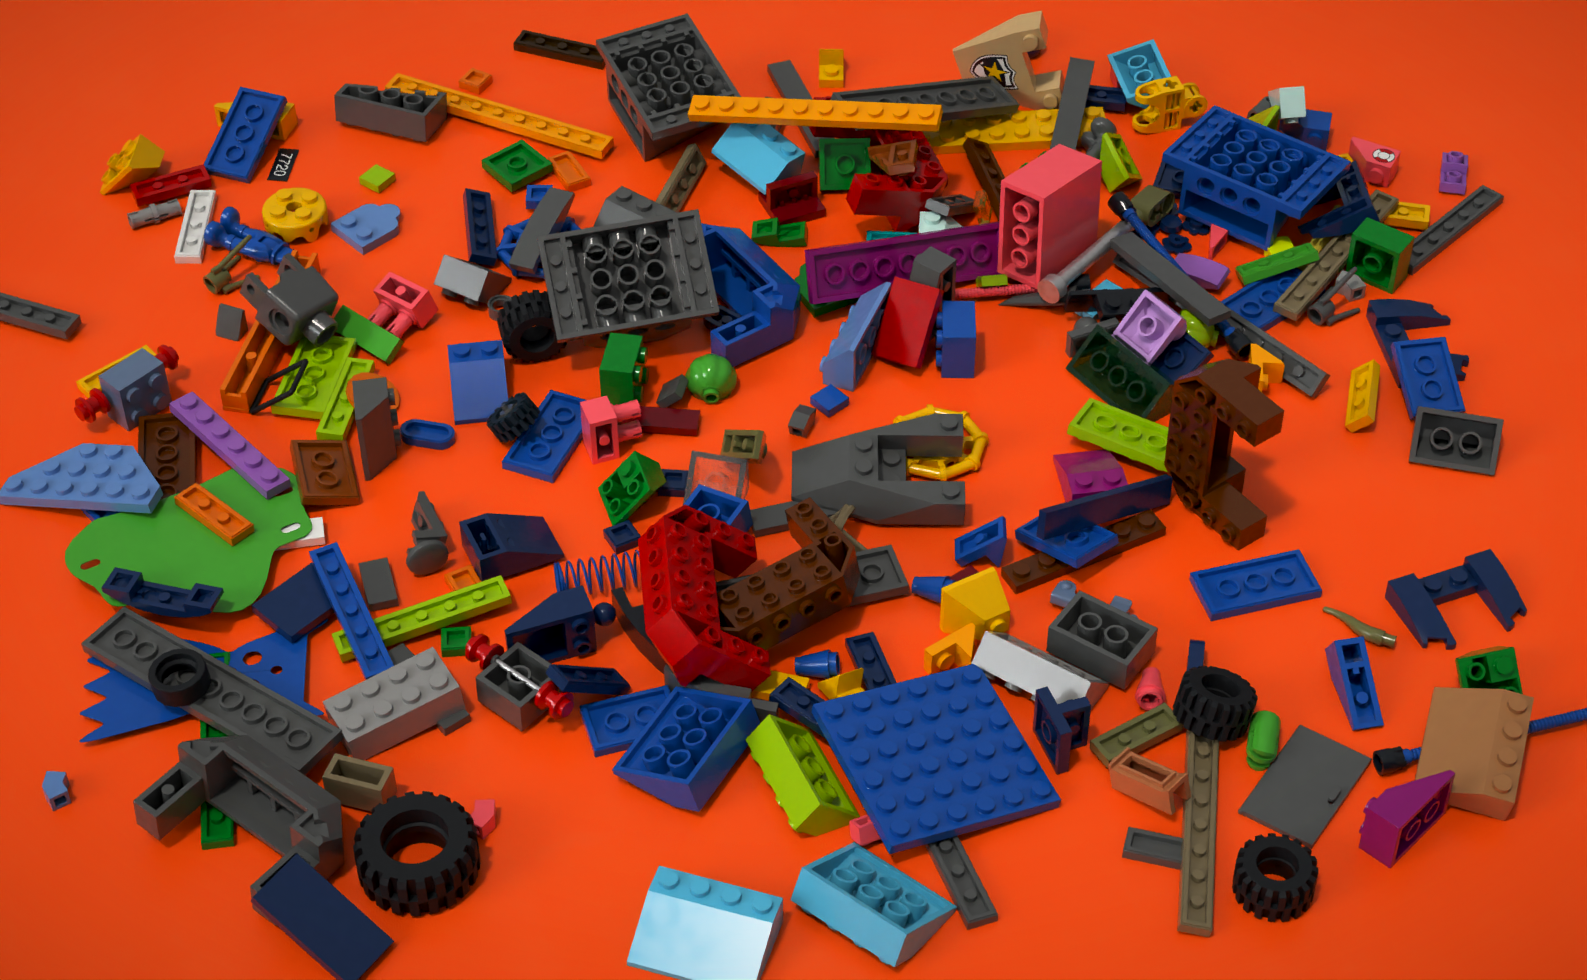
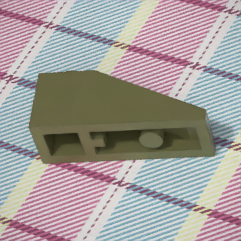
M725 430L720 457L750 464H762V459L765 458L767 453V444L765 443L767 436L761 430Z

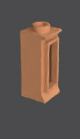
M1130 747L1124 749L1108 764L1113 789L1170 815L1176 812L1173 793L1185 800L1191 797L1188 773H1178L1131 752Z

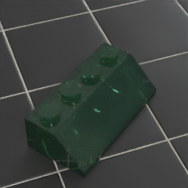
M1097 324L1069 362L1066 369L1113 407L1153 422L1170 414L1174 381L1156 366L1147 362L1145 357L1114 335L1112 331Z

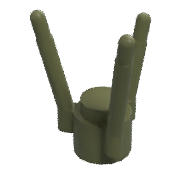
M247 235L217 266L211 269L210 273L203 277L204 284L213 294H217L220 291L227 294L231 290L243 285L245 279L230 284L229 281L232 278L228 270L241 259L239 255L234 256L251 240V235Z

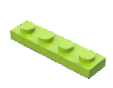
M347 358L316 430L317 440H346L355 418V409L348 401L345 392L347 383L356 374L362 372L373 373L375 370L374 360Z

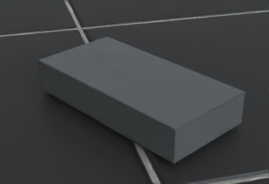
M382 558L358 563L369 611L399 606L388 559Z
M1128 827L1122 858L1180 870L1183 838Z

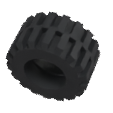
M533 290L532 293L524 291L522 295H514L511 297L512 300L510 302L506 301L503 304L504 309H500L498 312L497 324L504 348L514 359H522L526 363L530 361L537 363L542 359H551L553 354L557 355L560 353V348H565L567 342L557 343L548 293L546 291L542 293L539 290Z
M1214 666L1192 667L1183 675L1173 704V714L1176 716V720L1184 725V728L1198 736L1210 740L1234 741L1237 738L1243 737L1247 732L1258 696L1256 695V690L1250 686V683L1236 673Z
M1268 833V837H1264L1261 834L1255 836L1254 841L1249 839L1245 842L1244 848L1241 847L1238 852L1233 876L1232 889L1233 893H1236L1235 899L1238 904L1244 903L1243 909L1247 913L1252 911L1255 913L1254 917L1259 919L1266 917L1270 922H1275V919H1281L1282 922L1289 921L1290 916L1296 919L1301 916L1302 911L1306 912L1310 907V902L1313 900L1318 877L1317 859L1315 856H1311L1312 851L1308 846L1302 847L1300 840L1295 839L1293 841L1289 839V835L1282 834V837H1279L1275 833ZM1274 874L1281 876L1286 880H1273L1264 875Z

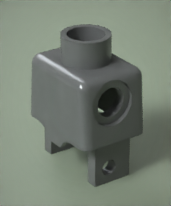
M290 253L284 255L277 274L280 276V282L270 289L253 272L246 275L239 293L258 311L255 319L284 345H292L306 337L315 347L326 343L336 333L339 325L331 316L339 296L313 266L305 269Z

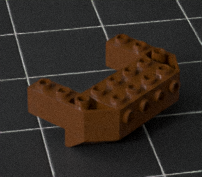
M1225 359L1205 364L1174 381L1164 465L1169 476L1173 477L1172 483L1180 501L1183 502L1185 507L1191 509L1206 525L1213 528L1226 542L1239 551L1264 536L1267 515L1241 494L1246 469L1230 456L1234 431L1255 447L1281 432L1284 410L1258 390L1260 366Z
M810 497L785 510L790 534L802 549L717 593L721 631L767 650L851 604L861 575L855 547Z

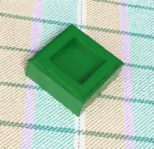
M471 626L441 628L442 657L465 656V646L469 639L472 638Z

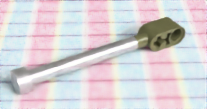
M1148 185L1134 196L1131 201L1136 209L1137 216L1144 225L1153 227L1172 210L1175 195L1170 191ZM1121 220L1058 274H1048L1037 285L1041 298L1052 304L1058 302L1066 295L1069 284L1112 249L1110 248V239L1134 230L1130 222Z

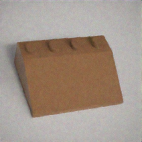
M1434 687L1415 780L1451 770L1455 773L1448 805L1505 821L1515 803L1534 697L1505 689Z

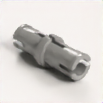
M176 198L158 205L153 203L148 205V208L127 213L130 227L135 229L153 222L155 224L161 223L160 220L182 214V210Z

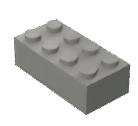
M434 647L322 701L329 722L342 730L344 739L341 742L350 757L366 760L437 724L438 721L466 709L460 686Z

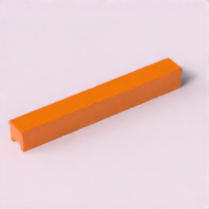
M292 250L291 255L305 269L313 266L321 274L318 253H312L311 257L299 256L298 250ZM280 276L277 278L274 286L280 282ZM255 320L220 387L223 410L245 414L250 413V408L263 381L269 376L284 347V344L257 320Z

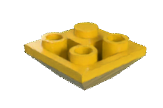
M141 134L133 141L129 139L119 154L114 153L108 160L107 165L109 168L101 178L103 185L100 193L107 195L129 187V184L146 180L160 167L165 151Z

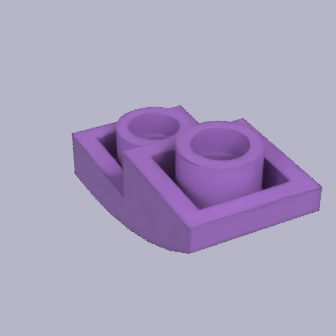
M1458 151L1442 153L1439 192L1465 195L1468 155Z
M1179 253L1175 258V261L1184 272L1205 289L1219 290L1230 273L1228 267L1204 257Z

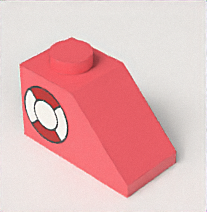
M1352 137L1349 156L1353 161L1356 160L1365 181L1387 188L1398 170L1401 151Z

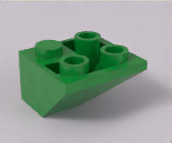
M634 451L598 487L612 526L630 518L667 482L659 462Z
M1494 646L1471 651L1455 659L1460 688L1505 689L1523 694L1514 647Z

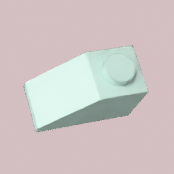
M1304 86L1278 88L1268 91L1271 106H1280L1278 120L1283 119L1284 124L1299 123V118L1306 117Z

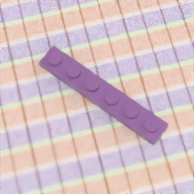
M193 391L169 403L172 414L267 500L291 487L290 478Z

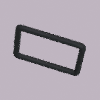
M303 359L267 377L263 381L250 408V414H255L293 395L308 365V360ZM300 367L289 391L258 406L270 382Z

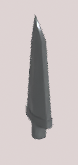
M1077 286L1067 287L1066 295L1053 304L1043 300L1039 293L1036 292L1013 296L998 305H1064L1069 292L1076 291Z

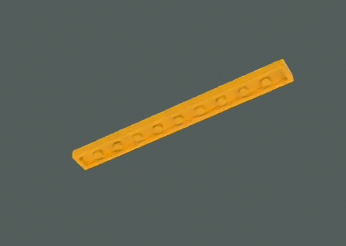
M397 73L385 85V89L400 88L401 93L415 94V90L426 91V95L437 96V92L447 93V113L592 157L603 159L614 145V140L611 136Z
M693 95L687 115L689 121L938 132L943 109L942 105Z

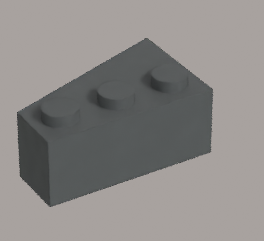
M930 246L914 259L909 280L944 290L938 312H942V301H955L957 259ZM936 320L929 341L935 337L937 330H941V328H936Z

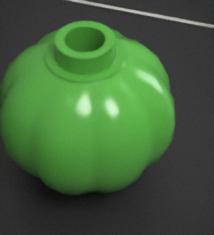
M706 354L696 358L690 364L685 374V377L688 379V390L695 398L704 400L709 404L727 398L737 383V373L734 367L725 357L716 354Z

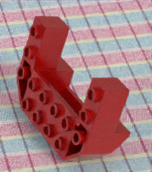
M814 97L813 100H830L831 97ZM808 126L813 137L870 138V147L917 140L918 155L915 172H911L906 176H898L897 174L889 176L877 165L882 175L855 173L846 197L854 215L886 216L894 232H903L919 224L920 211H931L925 208L927 199L941 197L944 188L948 185V175L945 173L922 131L886 129L856 131L854 128Z
M683 505L664 515L638 539L646 634L665 663L668 664L680 685L686 687L698 675L702 674L725 685L751 688L753 691L771 676L769 652L721 631L714 569L737 578L757 560L755 537L688 505Z

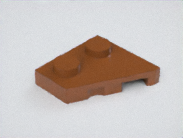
M916 139L867 148L869 158L889 176L896 174L898 176H906L911 172H915L918 155Z

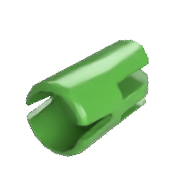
M1258 711L1252 715L1250 720L1246 753L1247 763L1255 771L1267 769L1277 755L1281 720L1279 716L1271 711Z

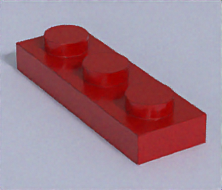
M204 164L129 184L138 207L190 193V190H203L212 187L211 178Z

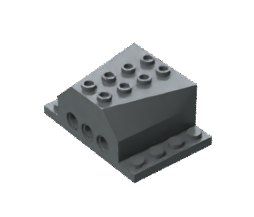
M688 13L596 40V48L606 63L608 101L645 162L721 123L689 121L687 114L693 95L741 97Z
M698 209L537 236L557 343L583 339L584 346L606 348L610 332L643 336V343L659 341L691 328L692 320L717 316L720 313Z

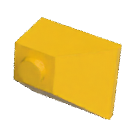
M994 567L941 588L940 630L942 632L952 634L972 622L975 625V639L982 640L985 631L1004 633L1009 630L1010 607Z

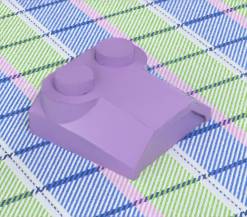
M1145 289L1113 334L1129 344L1145 357L1147 362L1152 364L1171 341L1178 340L1185 334L1187 323L1183 316Z

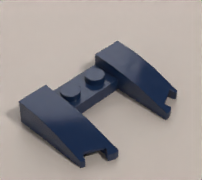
M1356 160L1351 162L1349 171L1315 204H1323L1342 198L1344 205L1298 226L1300 234L1309 233L1313 239L1340 236L1354 232L1367 217L1380 222L1367 190L1368 187Z
M1404 299L1369 300L1366 317L1398 388H1401L1391 350L1392 343L1409 340L1405 330L1450 325L1451 319L1446 315L1438 313L1433 309L1434 306L1428 303ZM1450 354L1457 381H1464L1466 373L1461 371V366L1468 367L1469 357L1467 355Z
M1491 549L1466 556L1464 564L1420 579L1412 573L1390 580L1387 583L1385 593L1386 600L1421 647L1426 649L1428 639H1442L1446 650L1456 648L1457 643L1436 607L1437 605L1477 593L1507 632L1514 628L1515 622L1511 617L1516 612L1523 617L1527 613V609L1513 581Z

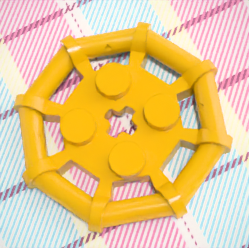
M927 404L926 408L905 416L898 415L893 420L894 424L934 413L963 414V428L971 435L967 437L963 435L962 457H914L913 459L906 457V476L917 475L947 481V479L967 471H976L981 466L980 459L985 446L989 443L988 434L979 429L970 418V413L965 410L957 412L933 407V404ZM965 449H972L969 455L964 454ZM954 461V465L947 467L948 463Z

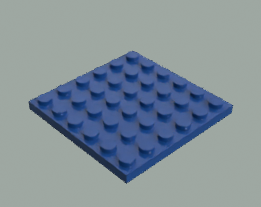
M975 664L813 704L811 712L889 854L1059 808L1061 802L1059 795L985 673Z

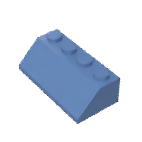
M885 282L860 296L856 305L851 306L847 321L842 322L837 339L832 340L828 355L823 356L819 370L823 372V384H832L834 387L854 392L873 357L871 355L892 283Z

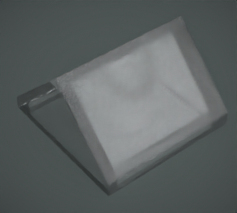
M692 450L683 504L699 484L745 500L749 490L748 460Z

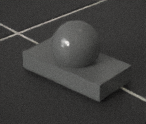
M1091 317L1078 319L1073 330L1067 332L1066 354L1071 358L1117 344L1118 337L1113 332L1120 323L1116 318L1097 322Z

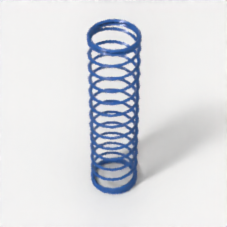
M635 550L633 566L627 552L623 553L622 569L617 555L613 553L611 556V572L607 559L604 555H601L599 563L600 576L593 557H590L588 560V576L582 559L579 558L577 561V579L571 561L567 560L565 567L566 583L560 563L554 562L557 592L569 589L568 565L572 572L575 587L580 586L581 563L588 592L591 595V560L596 572L600 592L603 593L604 591L603 560L606 565L611 589L614 590V557L619 569L623 589H626L625 555L629 562L634 586L637 588L636 556L637 554L639 556V551Z

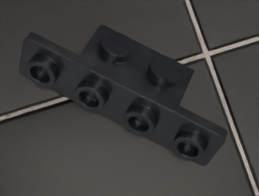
M1157 287L1076 290L1069 292L1064 304L1065 312L1097 311L1100 322L1112 318L1122 321L1145 289L1166 304L1170 295Z

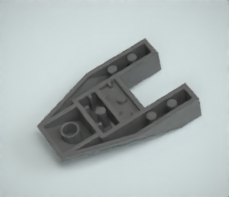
M934 413L850 434L793 451L791 500L801 502L810 497L820 508L836 512L845 504L854 505L856 509L850 517L875 524L964 525L966 505L965 481H906V456L962 457L963 414Z

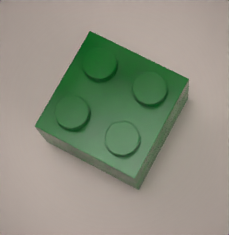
M1367 217L1352 233L1346 271L1349 272L1353 267H1357L1358 270L1355 275H1358L1363 282L1393 294L1407 278L1415 237Z
M610 332L599 368L601 397L607 396L610 404L617 405L635 399L642 403L644 394L643 384H647L649 378V368H645L648 348L643 346V336Z

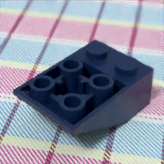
M485 513L459 522L462 547L481 581L499 575L504 578L564 558V553L544 517Z

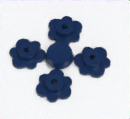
M1174 203L1172 210L1161 219L1159 226L1155 224L1153 227H1146L1154 236L1159 231V228L1166 233H1170L1168 238L1162 239L1163 247L1167 252H1174L1178 255L1179 253L1191 251L1192 245L1188 243L1189 239L1175 233L1183 229L1189 231L1191 235H1208L1209 228L1211 227L1189 217H1186L1182 223L1178 217V206ZM1135 229L1132 231L1139 238L1143 239Z

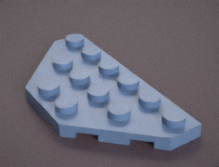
M82 443L10 476L0 489V505L152 513L163 496V492L133 446Z

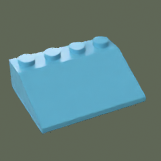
M855 842L803 866L790 899L799 905L804 912L816 916L825 922L830 929L844 934L855 945L867 949L878 956L881 962L893 967L912 958L957 909V906Z
M659 866L646 895L627 958V966L679 980H760L783 923V898Z

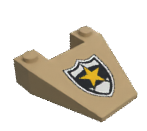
M1042 10L1017 15L953 49L962 79L993 76L1020 104L1019 106L1034 110L1059 109L1065 83L1062 71L1058 70L1035 75L1027 53L1029 51L1045 49L1047 46L1048 28Z

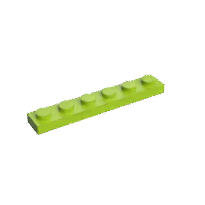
M499 575L375 618L373 621L385 647L511 604L512 600L502 576ZM343 630L332 633L333 642L341 661L345 662L355 658Z

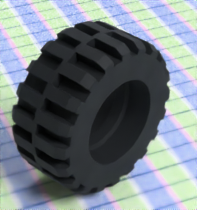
M414 791L405 792V796L397 798L395 795L388 798L387 803L384 805L379 803L371 810L372 815L367 814L360 822V827L356 830L354 836L355 844L353 845L358 878L367 897L372 901H376V905L382 909L387 910L391 908L392 913L403 915L404 912H407L411 916H421L423 912H430V915L438 913L439 908L444 906L449 908L457 903V897L462 899L470 891L469 885L472 886L476 882L481 861L476 827L470 813L466 812L464 807L458 802L454 801L451 803L449 797L439 794L437 797L433 795V792L422 791V794H414ZM429 843L443 848L434 858L421 863L407 864L392 859L399 850L412 844Z

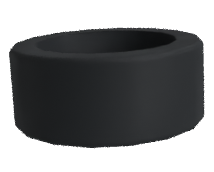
M181 648L163 653L153 661L148 671V680L157 701L166 706L181 707L192 704L204 696L210 687V674L202 655L195 650ZM188 669L196 671L194 677L183 684L174 686L162 684L170 674L179 670Z

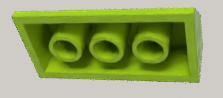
M769 714L745 739L751 749L752 758L759 763L764 772L763 778L771 785L776 794L775 799L777 803L784 808L789 817L788 823L796 832L819 836L847 826L850 820L860 817L809 728Z

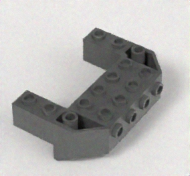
M248 735L200 738L181 742L177 746L179 762L133 800L137 824L158 840H161L202 803L207 801L283 857L250 886L251 899L296 854L301 856L326 880L344 865L341 801ZM252 903V907L256 912L277 926Z

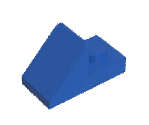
M1001 516L956 538L955 561L963 567L986 555L997 567H1000L1007 541L1006 519Z

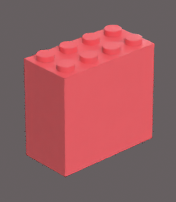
M1058 144L1001 180L998 273L1006 274L1007 277L1037 289L1038 283L1048 274H1058L1097 241L1102 160Z

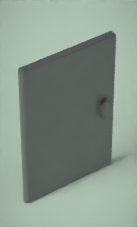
M1299 725L1239 808L1238 813L1280 834L1289 835V838L1292 840L1298 839L1302 842V845L1312 849L1370 765L1372 758L1303 725Z

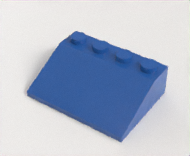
M676 686L613 767V773L674 807L700 812L748 746L745 739L760 724L752 700Z

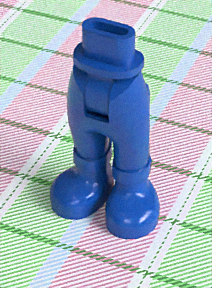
M231 206L223 210L220 223L211 221L204 232V240L208 245L218 248L225 247L228 251H232L247 235H251V240L238 253L251 257L258 262H271V265L281 263L283 256L288 253L291 254L293 250L287 242L282 241L271 233L240 224V213Z

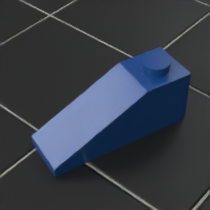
M1364 636L1333 641L1325 648L1331 679L1352 730L1382 727L1384 724Z

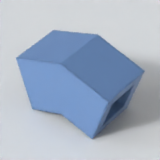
M46 771L42 789L45 799L51 809L55 811L71 803L68 793L69 781L66 772Z

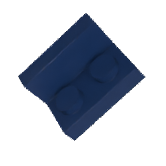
M1043 687L1036 689L1033 732L1058 775L1069 770L1070 750L1087 745L1091 704L1086 696L1057 704L1049 688Z

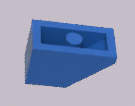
M1306 109V117L1299 118V123L1284 124L1283 119H1281L1279 129L1288 136L1326 151L1332 113Z

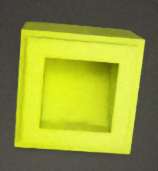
M1288 236L1276 237L1272 246L1268 247L1267 251L1264 250V256L1267 257L1293 248L1294 245Z

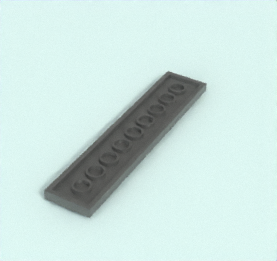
M125 606L81 643L85 653L151 691L148 671L155 659L173 649L185 648L195 650L202 655L210 674V687L206 694L198 701L187 706H181L180 708L228 736L248 735L303 775H306L344 739L342 730ZM188 669L179 670L170 674L162 684L169 686L183 684L194 677L196 671Z

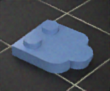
M365 204L330 223L331 230L362 255H365L398 235L400 209L394 204H384L381 206Z

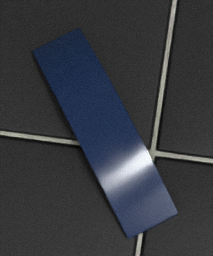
M116 567L101 587L105 594L131 607L158 615L184 618L199 617L212 613L224 593L223 588L195 583L192 590L147 582L144 581L142 572Z

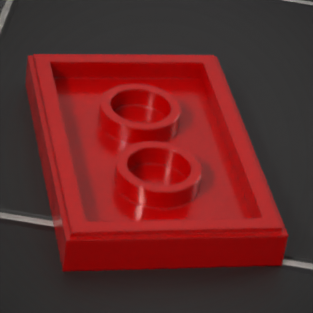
M895 277L871 355L921 369L944 290Z

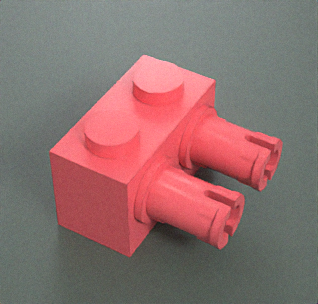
M389 271L373 290L379 300V306L367 319L382 328L392 315H396L395 320L385 330L401 338L411 325H416L423 329L439 309L429 290Z
M607 396L580 402L583 444L593 465L620 458V442L642 437V428L639 420L618 425V422L641 417V409L637 399L617 405L610 404Z

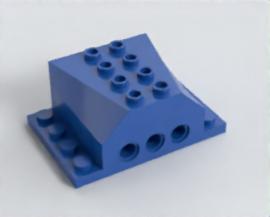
M1215 105L1166 149L1162 156V162L1184 171L1178 213L1210 227L1211 223L1228 230V234L1234 238L1266 251L1268 247L1272 246L1277 234L1289 217L1300 220L1349 171L1351 164L1349 160Z

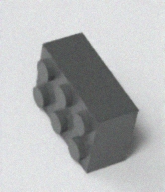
M1079 590L1048 627L1046 651L1125 690L1155 653L1158 628Z

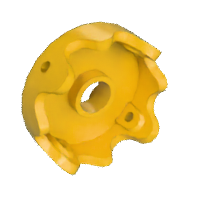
M307 188L280 189L265 201L262 208L266 232L274 236L278 233L286 242H292L298 237H304L308 242H314L318 238L321 224H328V210L325 199L318 192Z

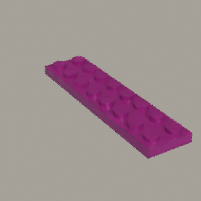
M999 222L805 250L809 303L820 304L859 298L861 295L885 282L893 284L895 277L909 280L914 259L930 246L957 259L956 282L975 280L977 276L1001 275L997 272Z

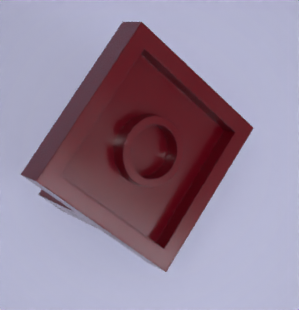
M814 171L766 184V195L758 192L760 203L770 218L778 217L780 225L803 221L809 222L826 217V208L818 198V177Z

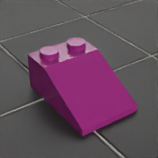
M1104 449L1053 455L1054 465L1065 502L1128 485L1123 468L1110 451Z
M1451 770L1388 788L1378 798L1372 797L1363 811L1366 816L1359 829L1361 834L1359 848L1388 868H1391L1446 813L1455 773Z

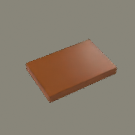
M291 440L290 451L302 505H359L360 496L347 440Z

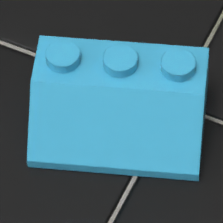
M1154 39L1107 55L1127 102L1146 109L1149 105L1140 104L1135 100L1136 88L1153 80L1171 77ZM1143 93L1141 95L1148 96L1149 94Z
M731 123L711 151L712 154L764 195H766V184L800 175L805 157L803 150L768 124Z

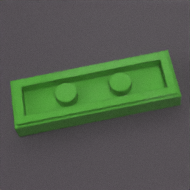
M1308 242L1237 266L1235 270L1237 277L1246 285L1320 259L1318 251Z
M342 305L334 317V320L339 325L336 333L343 337L356 338L358 346L389 365L404 344V341L344 305Z

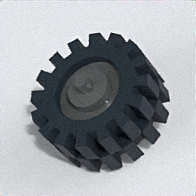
M518 393L515 397L511 396L507 402L504 401L500 408L497 407L494 410L495 413L489 416L490 419L487 420L486 425L500 442L507 443L509 440H514L515 436L519 437L522 435L524 430L527 431L529 429L528 426L533 425L535 419L539 417L540 410L526 393Z

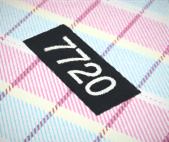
M279 148L267 180L287 181L299 149Z

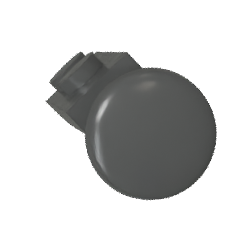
M419 491L411 519L415 528L412 531L415 547L407 549L406 564L414 574L428 575L438 571L446 563L449 555L446 546L448 536L444 530L443 522L439 520L435 513L434 505L429 501L424 491Z

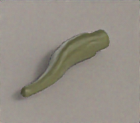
M1323 607L1324 612L1334 615L1343 621L1354 633L1360 637L1364 636V640L1380 646L1383 644L1394 648L1397 636L1369 626L1344 612Z

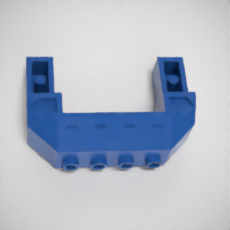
M701 223L716 296L732 311L742 315V317L710 331L711 354L725 357L735 367L794 339L800 316V285L741 229Z

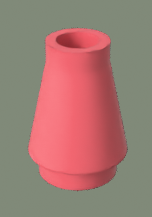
M1148 667L1143 670L1142 678L1135 693V699L1139 706L1148 711L1163 704L1166 699L1160 671L1154 667Z

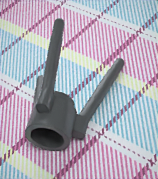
M1353 267L1334 287H1329L1317 302L1307 309V315L1311 322L1316 325H1321L1325 322L1330 326L1338 320L1360 312L1359 308L1333 315L1335 305L1330 300L1357 272V267Z

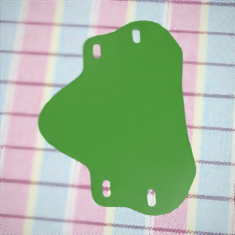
M232 468L200 485L254 524L255 532L233 547L177 506L174 500V496L179 494L177 493L161 499L152 513L120 512L92 521L70 542L65 551V562L67 568L75 577L94 586L105 601L112 606H127V604L105 594L101 588L116 567L142 572L143 579L147 582L192 590L195 583L223 588L224 593L212 612L231 613L243 610L254 603L260 596L266 583L274 551L280 546L305 537L312 530V523L304 506L301 504L296 476L293 473L278 468L290 478L293 490L281 496H273L267 500ZM293 523L300 524V528L288 533L281 531L283 527ZM94 559L100 560L99 565L84 570L80 567L82 564Z

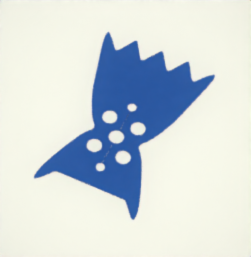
M325 619L293 643L278 632L248 642L230 652L229 666L251 679L257 680L260 684L316 716L323 715L324 713L304 701L308 634L322 626L329 619ZM183 639L207 654L226 652L212 645ZM249 652H259L262 655L261 661L253 665L245 664L243 657ZM91 657L87 660V662L103 667L110 672L83 686L88 690L105 696L106 699L80 712V715L100 721L103 725L87 734L79 742H90L190 714L180 707L163 705L157 701L151 690L96 658ZM224 657L216 658L224 663ZM275 666L282 667V671L279 674H273L271 669Z

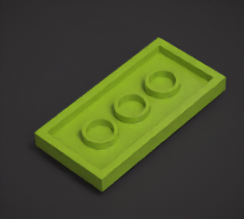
M332 336L326 343L315 347L306 337L301 339L289 366L303 359L308 360V365L294 394L271 405L272 414L321 420L348 357H353L356 350V338ZM300 367L284 375L275 397L290 390Z
M1089 398L1068 425L1067 434L1077 437L1081 441L1090 442L1107 451L1116 452L1133 461H1139L1159 471L1167 472L1164 465L1168 427L1092 398Z

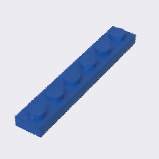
M335 542L309 551L312 564L365 680L393 667L394 664L338 543Z

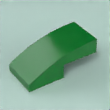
M778 217L753 221L751 239L755 243L774 247L807 246L808 227L806 221L780 225Z

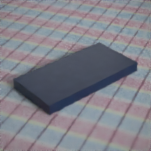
M298 854L279 870L250 901L337 980H359L394 942L393 939Z

